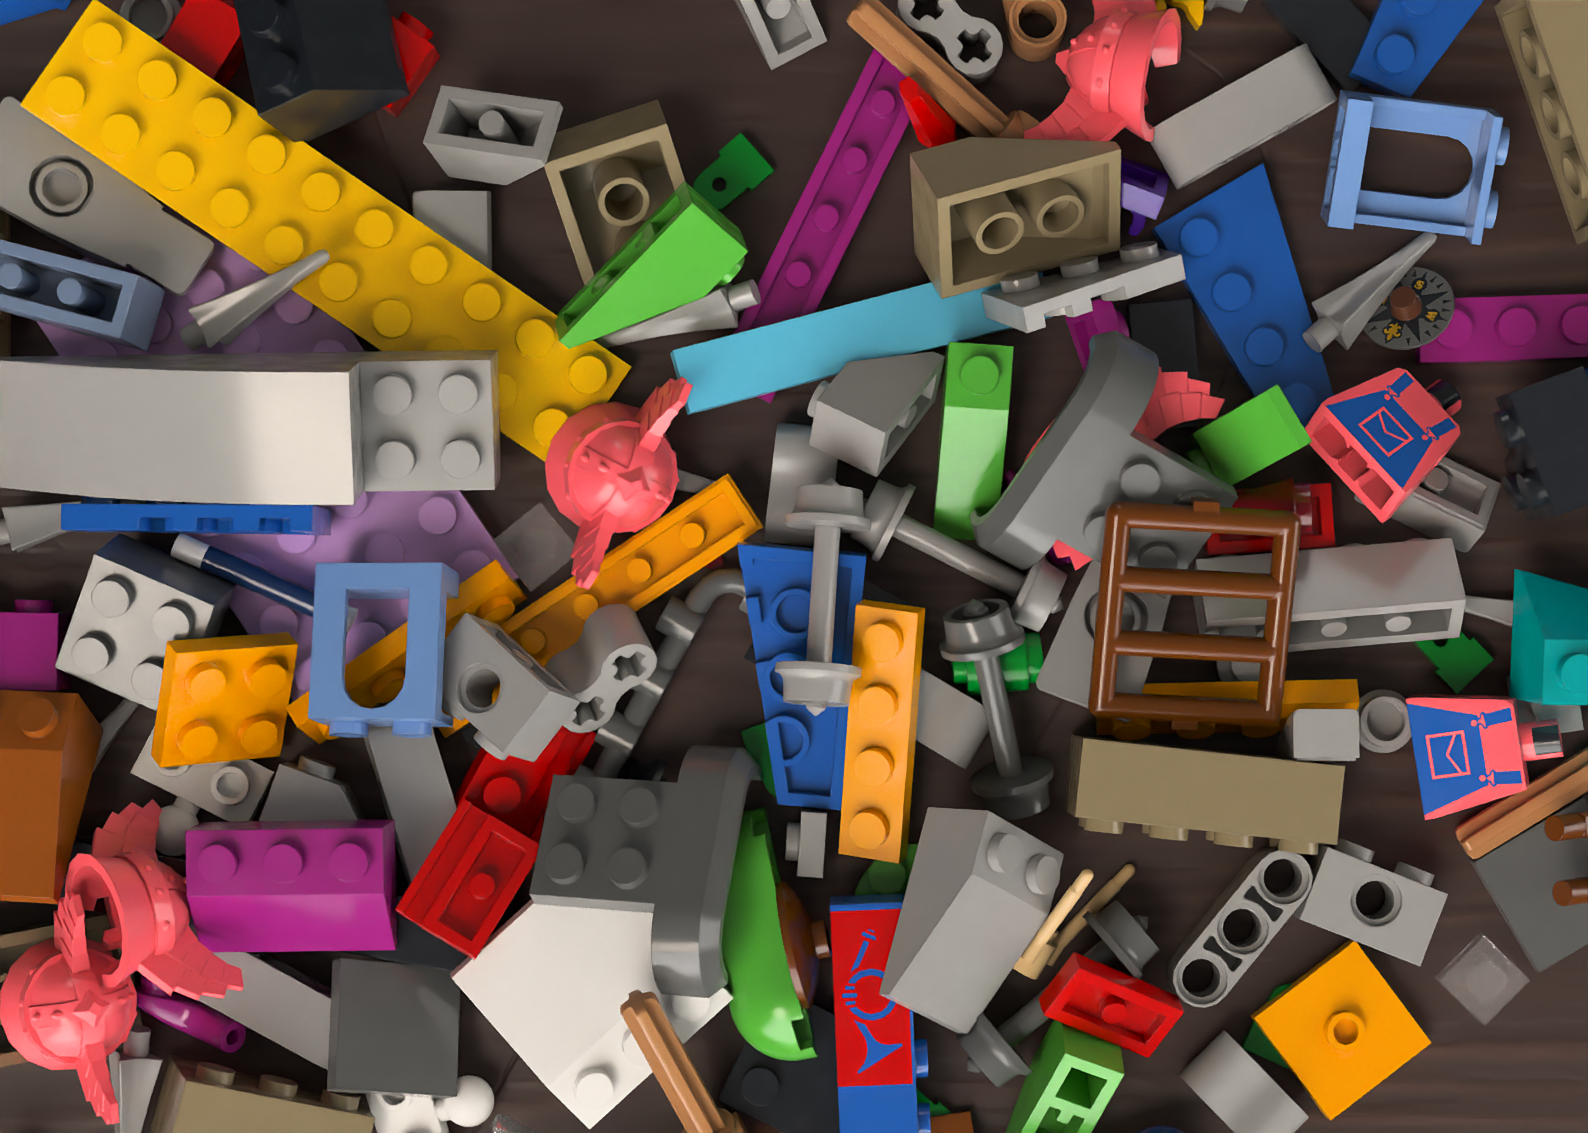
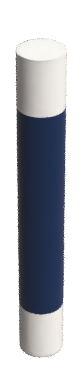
M183 533L178 535L171 550V557L313 617V589ZM348 605L347 633L353 626L358 613V609Z

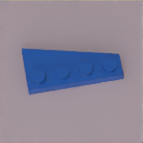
M1379 0L1348 76L1361 81L1362 85L1387 96L1410 98L1484 0Z
M1262 163L1154 227L1152 233L1162 249L1182 254L1186 276L1182 283L1251 398L1278 384L1305 428L1321 403L1334 396L1321 352L1312 350L1302 336L1313 324L1266 170Z
M81 496V504H61V530L74 532L331 535V510L315 505L185 504V502L146 500V504H121V499Z
M738 541L737 547L745 587L746 605L754 645L777 804L841 810L848 706L826 707L824 711L814 716L806 708V705L783 702V678L779 673L775 672L776 662L806 661L813 548ZM839 551L832 663L852 664L855 606L862 601L866 553Z

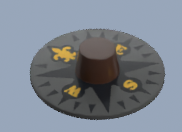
M1411 267L1375 311L1363 330L1372 341L1389 349L1408 350L1426 345L1441 335L1451 322L1455 309L1453 291L1448 282L1438 273L1426 268Z

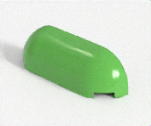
M766 806L744 811L742 815L722 932L723 962L728 972V984L726 987L733 996V999L729 1002L731 1016L743 1038L756 1050L769 1057L786 1061H799L818 1057L809 1010L808 1008L802 1009V1005L799 999H797L786 959L775 891L776 882L781 881L767 809Z

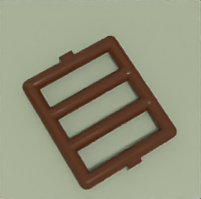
M1191 497L1190 505L1127 501L1111 503L1105 513L1088 697L1089 711L1094 716L1102 718L1169 721L1171 730L1197 731L1198 723L1255 726L1275 725L1280 720L1282 713L1302 526L1299 515L1287 510L1220 507V502L1217 498ZM1131 528L1274 536L1270 574L1127 566ZM1125 592L1267 600L1263 637L1121 629ZM1121 655L1260 663L1257 699L1115 692L1118 658Z

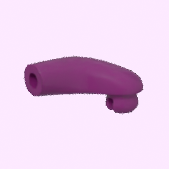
M140 975L141 984L135 987L137 1006L147 1014L223 1052L232 1053L241 1048L246 1037V1028L243 1024L199 1000L197 1001L175 991L170 996L145 976Z

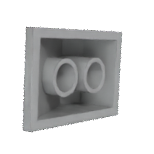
M928 807L879 995L954 1032L968 1034L977 1021L976 1018L984 1011L1049 916L1054 893L1060 880V869L1064 854L988 810Z

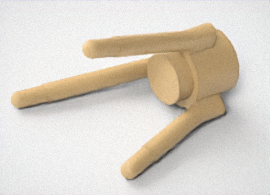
M1132 864L1125 865L1058 932L1057 928L1094 877L1090 869H1084L1044 921L1013 969L1031 979L1037 980L1045 966H1053L1063 949L1088 924L1082 916L1087 911L1093 914L1098 913L1134 875L1135 867Z

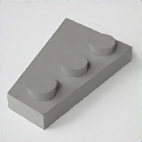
M1145 241L1123 246L1119 249V258L1100 263L1097 256L1079 257L1060 263L1061 273L1039 278L1036 271L1011 274L1000 279L1001 288L981 293L986 318L1030 333L1046 327L1044 316L1066 315L1067 317H1077L1093 311L1091 301L1093 297L1100 295L1103 301L1125 300L1186 279L1182 254L1158 248L1156 241Z

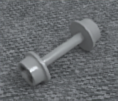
M832 477L822 484L798 486L794 510L792 513L785 515L786 526L800 530L815 531L806 661L776 662L775 672L779 673L783 678V702L806 705V708L814 716L820 714L826 707L849 706L852 684L854 680L861 678L862 668L832 663L840 533H863L870 531L871 520L865 518L863 513V491L852 487L840 486Z
M878 479L869 499L863 498V513L865 518L871 520V529L863 533H851L850 538L867 547L871 552L872 560L879 562L891 537H894L1011 596L1012 599L1008 606L1013 622L1036 632L1041 630L1050 613L1054 614L1064 609L1062 597L1059 595L1068 574L1051 565L1046 559V554L1022 574L903 514L916 486L910 483L900 488Z

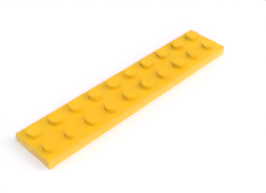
M98 0L91 1L20 104L31 114L268 275L293 265L318 250H327L330 255L329 261L301 280L291 290L380 351L498 350L500 432L544 462L546 461L552 438L565 421L590 405L607 403L631 369L630 365L593 340L568 349L559 341L555 320L558 317L556 314L305 142H293L260 118L257 109Z

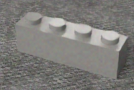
M1413 538L1395 543L1371 545L1352 543L1336 548L1299 550L1288 652L1458 638L1467 599L1452 538L1430 540ZM1272 553L1241 556L1223 554L1214 558L1196 559L1195 570L1270 574ZM1193 596L1199 634L1263 637L1267 600Z

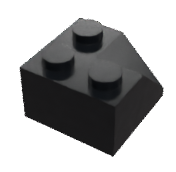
M1581 366L1495 398L1500 411L1494 413V423L1502 443L1507 449H1510L1504 461L1509 475L1504 476L1502 481L1507 499L1515 512L1523 511L1526 521L1555 517L1588 505V378L1584 367Z

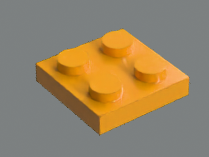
M289 632L167 641L151 756L160 768L278 757L281 755L287 718L285 707L289 705L298 643Z

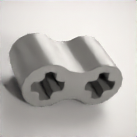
M898 0L896 16L925 43L934 48L946 62L972 85L983 83L994 74L1003 50L1001 34L994 24L983 18L972 17L963 12L955 0H935L938 3L935 12L937 19L935 20L932 16L925 15L919 21L913 17L914 1ZM917 0V1H918L919 3H921V4H925V3L928 2L929 0ZM977 40L984 43L985 49L982 55L984 63L976 57L968 63L960 59L963 48L961 41L969 46L975 44Z
M777 422L764 542L814 547L815 531L800 530L785 525V515L792 513L794 510L798 486L822 484L830 477L834 480L836 478L838 459L809 445L812 425Z
M618 603L598 608L589 615L584 623L583 632L578 641L570 648L553 656L544 667L581 701L563 724L569 731L586 733L601 728L614 714L616 703L621 695L630 688L643 683L656 668L657 658L636 612L629 606Z
M921 668L916 740L960 767L967 769L989 732L984 706Z
M1225 1030L1179 1074L1234 1133H1294L1309 1118Z

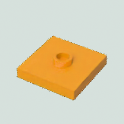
M1351 939L1250 1015L1324 1116L1329 1120L1334 1119L1431 1044V1041L1358 943Z

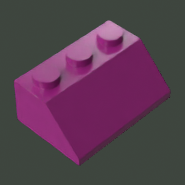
M395 819L201 822L185 830L187 900L199 942L211 952L396 950L398 948L397 913L394 912L397 907Z

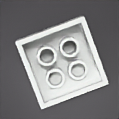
M531 899L488 938L475 960L467 957L450 973V976L545 1086L591 1129L653 1072L620 1014V1006L629 999L628 994L637 989L642 993L653 992L657 996L682 1044L733 999V996L726 985L710 998L660 993L654 980L651 962L653 913L535 904L533 899Z

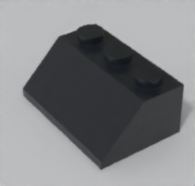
M234 0L258 116L293 142L303 141L306 143L409 95L388 0Z

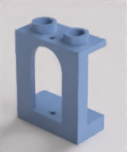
M1340 90L1320 216L1329 227L1353 229L1354 223L1465 236L1471 244L1481 245L1484 228L1491 229L1497 216L1498 191L1491 190L1495 165L1503 166L1506 161L1510 141L1509 127L1502 126L1503 117L1493 108ZM1370 127L1448 136L1459 140L1467 147L1472 158V171L1468 182L1458 192L1448 197L1437 198L1360 189Z
M442 562L316 563L308 719L329 726L330 736L346 738L368 737L369 727H392V736L403 738H430L432 736V727H453V717L442 712L446 605L447 599H458L459 573ZM348 599H409L405 679L402 690L397 697L384 707L373 709L361 707L352 700L346 690L345 658Z

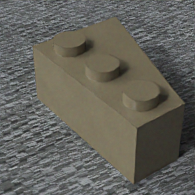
M169 1054L150 1129L152 1133H372L375 1117L364 1104L359 1103L361 1096L356 1093L327 1091V1087H323L322 1093L299 1088L297 1082L287 1078L265 1074L256 1077L236 1072L226 1066L208 1062H197Z

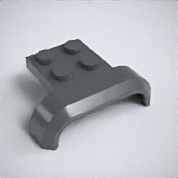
M1116 330L1092 336L1088 344L1090 354L1086 369L1070 398L995 506L985 515L975 510L970 514L976 544L1020 570L1028 569L1036 564L1057 539L1101 563L1105 513L1107 507L1115 501L1190 505L1191 497L1217 498L1220 502V507H1232L1238 498L1234 486L1134 430L1154 391L1159 372V360L1156 353ZM1131 528L1127 566L1187 569L1212 533ZM1156 594L1163 599L1168 596V594Z
M693 745L684 757L677 783L553 774L529 891L530 897L535 904L653 913L651 962L654 980L660 993L710 998L728 984V972L725 969L722 955L723 923L746 793L750 780H763L764 773L749 752L742 747Z

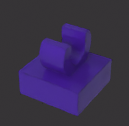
M1121 157L1120 207L1132 212L1133 217L1128 234L1137 236L1145 225L1146 217L1156 220L1165 199L1169 175L1168 173Z

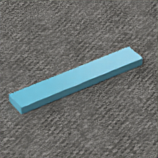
M1038 272L1039 278L1044 277L1043 272ZM932 282L673 350L670 355L677 379L684 377L689 384L693 385L685 404L687 415L836 376L847 362L922 353L945 347L949 342H963L1012 329L1010 326L986 318L981 293L1001 288V283L941 299ZM1044 316L1045 320H1046V319H1050L1051 317H1053V316H1050V317Z

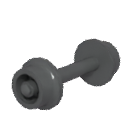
M972 599L970 602L958 605L944 614L943 622L946 638L939 645L941 655L946 660L955 662L974 661L996 762L981 768L973 774L970 779L971 788L974 794L983 798L986 810L1004 820L1030 817L1043 811L1050 805L1049 781L1054 777L1055 769L1052 761L1047 758L1021 756L999 655L1012 651L1024 642L1026 638L1022 625L1013 622L1007 601L1001 599Z
M1117 900L1099 913L1093 914L1087 911L1082 917L1101 940L1083 956L1108 967L1119 960L1133 977L1142 980L1144 978V966L1160 951L1145 933L1148 930V917L1134 915L1132 917ZM1048 985L998 1028L982 1012L976 1018L977 1021L968 1034L959 1033L956 1036L958 1042L969 1055L967 1058V1071L975 1073L983 1071L997 1088H1000L1016 1075L1021 1074L1028 1077L1033 1073L1015 1047L1049 1019V1017L1043 1015L1038 1000Z

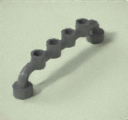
M735 567L722 568L701 577L690 590L685 601L672 596L655 627L656 630L666 635L655 654L657 658L655 670L643 683L631 688L635 693L624 713L615 709L610 720L599 728L594 741L605 748L594 768L591 769L580 764L574 776L617 779L715 599L724 593L740 595L743 597L739 610L748 614L741 569Z

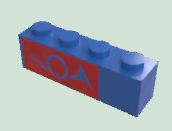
M905 893L830 896L840 1133H931L929 1102L917 1103L916 1078L928 1077L927 1038L914 1039L913 1014L916 1012L879 995Z

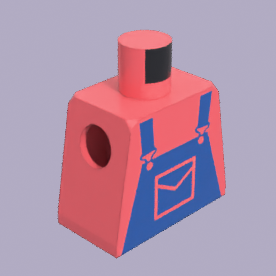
M1396 368L1323 401L1305 427V430L1312 440L1309 445L1383 524L1432 472L1461 435L1460 426L1451 418L1461 408V397L1456 388L1446 380L1438 379L1426 388H1423L1407 370Z
M1415 694L1406 698L1425 820L1439 818L1527 790L1530 784L1526 761L1564 756L1558 718L1520 723L1515 698L1509 696Z

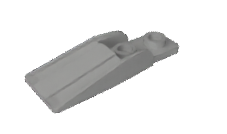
M5 97L0 103V209L69 250L116 270L124 271L128 266L176 296L186 295L214 253L213 242L164 212V206L142 188L20 106L21 102L13 97Z
M1095 560L1091 561L1070 602L1036 679V686L1039 690L1088 708L1101 563ZM1125 592L1121 629L1162 631L1171 595L1168 594L1163 599L1151 593ZM1119 655L1115 692L1142 693L1153 657ZM1115 718V719L1120 720V721H1123V722H1129V721L1132 720V719Z

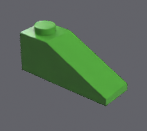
M684 181L557 314L558 317L555 320L559 341L568 349L704 298L716 284L719 286L727 284L742 268L745 260L744 255L748 252L740 229Z
M949 342L945 349L933 529L952 539L975 540L970 514L974 510L983 515L987 514L1001 496L1014 346Z
M1277 384L1186 436L1185 439L1191 449L1185 452L1184 456L1186 460L1228 484L1234 485L1311 443L1312 440Z
M1053 1020L1032 1059L1030 1068L1033 1073L1025 1078L1005 1133H1091L1125 1075L1121 1047Z

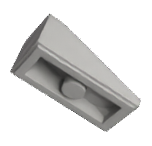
M1354 709L1295 710L1290 714L1274 745V755L1294 761H1356V758H1360L1359 714Z

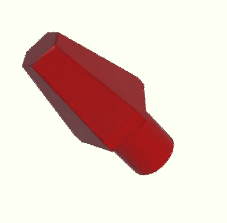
M910 76L900 81V94L919 143L927 148L957 141L956 122Z

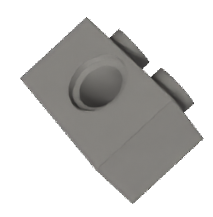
M465 613L445 639L442 709L458 720L463 721L466 718L478 729L474 735L476 742L498 759L505 760L508 755L535 762L581 701L498 624ZM500 682V693L492 704V692Z
M1338 838L1335 849L1319 844L1318 855H1312L1309 863L1313 875L1312 887L1307 897L1292 915L1300 920L1421 966L1448 894L1430 887L1435 875L1398 861L1394 873L1371 864L1375 851ZM1378 881L1385 891L1384 904L1376 913L1362 915L1356 905L1357 892L1365 883Z

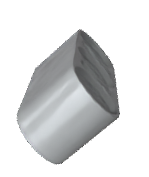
M1303 44L1154 127V138L1150 143L1175 188L1180 189L1334 103L1337 98L1307 44Z
M369 727L368 737L363 738L388 819H395V844L406 880L410 886L457 810L433 728L430 738H403L392 736V727Z
M1270 846L1260 849L1248 860L1171 955L1167 963L1166 977L1169 986L1176 995L1193 1007L1206 1008L1216 1005L1229 993L1307 897L1312 887L1313 878L1307 861L1297 853L1279 851L1278 848ZM1287 859L1293 867L1294 880L1291 886L1284 892L1270 893L1264 883V872L1273 861ZM1238 909L1249 910L1254 920V928L1251 935L1241 942H1229L1223 932V923L1226 917L1232 911ZM1197 959L1209 960L1214 970L1211 984L1198 992L1186 990L1182 982L1185 967Z
M212 952V954L227 964L241 968L244 988L242 991L227 989L223 999L200 995L198 1000L328 1070L331 988L266 952Z

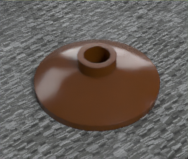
M786 881L776 882L775 891L779 924L792 983L802 1009L811 1008L817 990L819 960L832 957L825 919L811 921L803 903Z

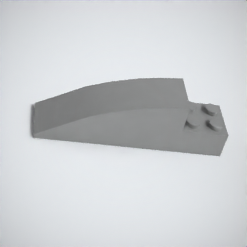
M498 350L0 357V488L99 498L171 502L355 505L363 492L495 490L501 479Z

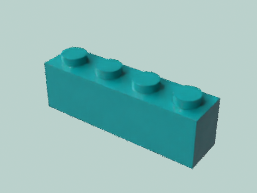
M1514 569L1509 697L1540 705H1588V589Z

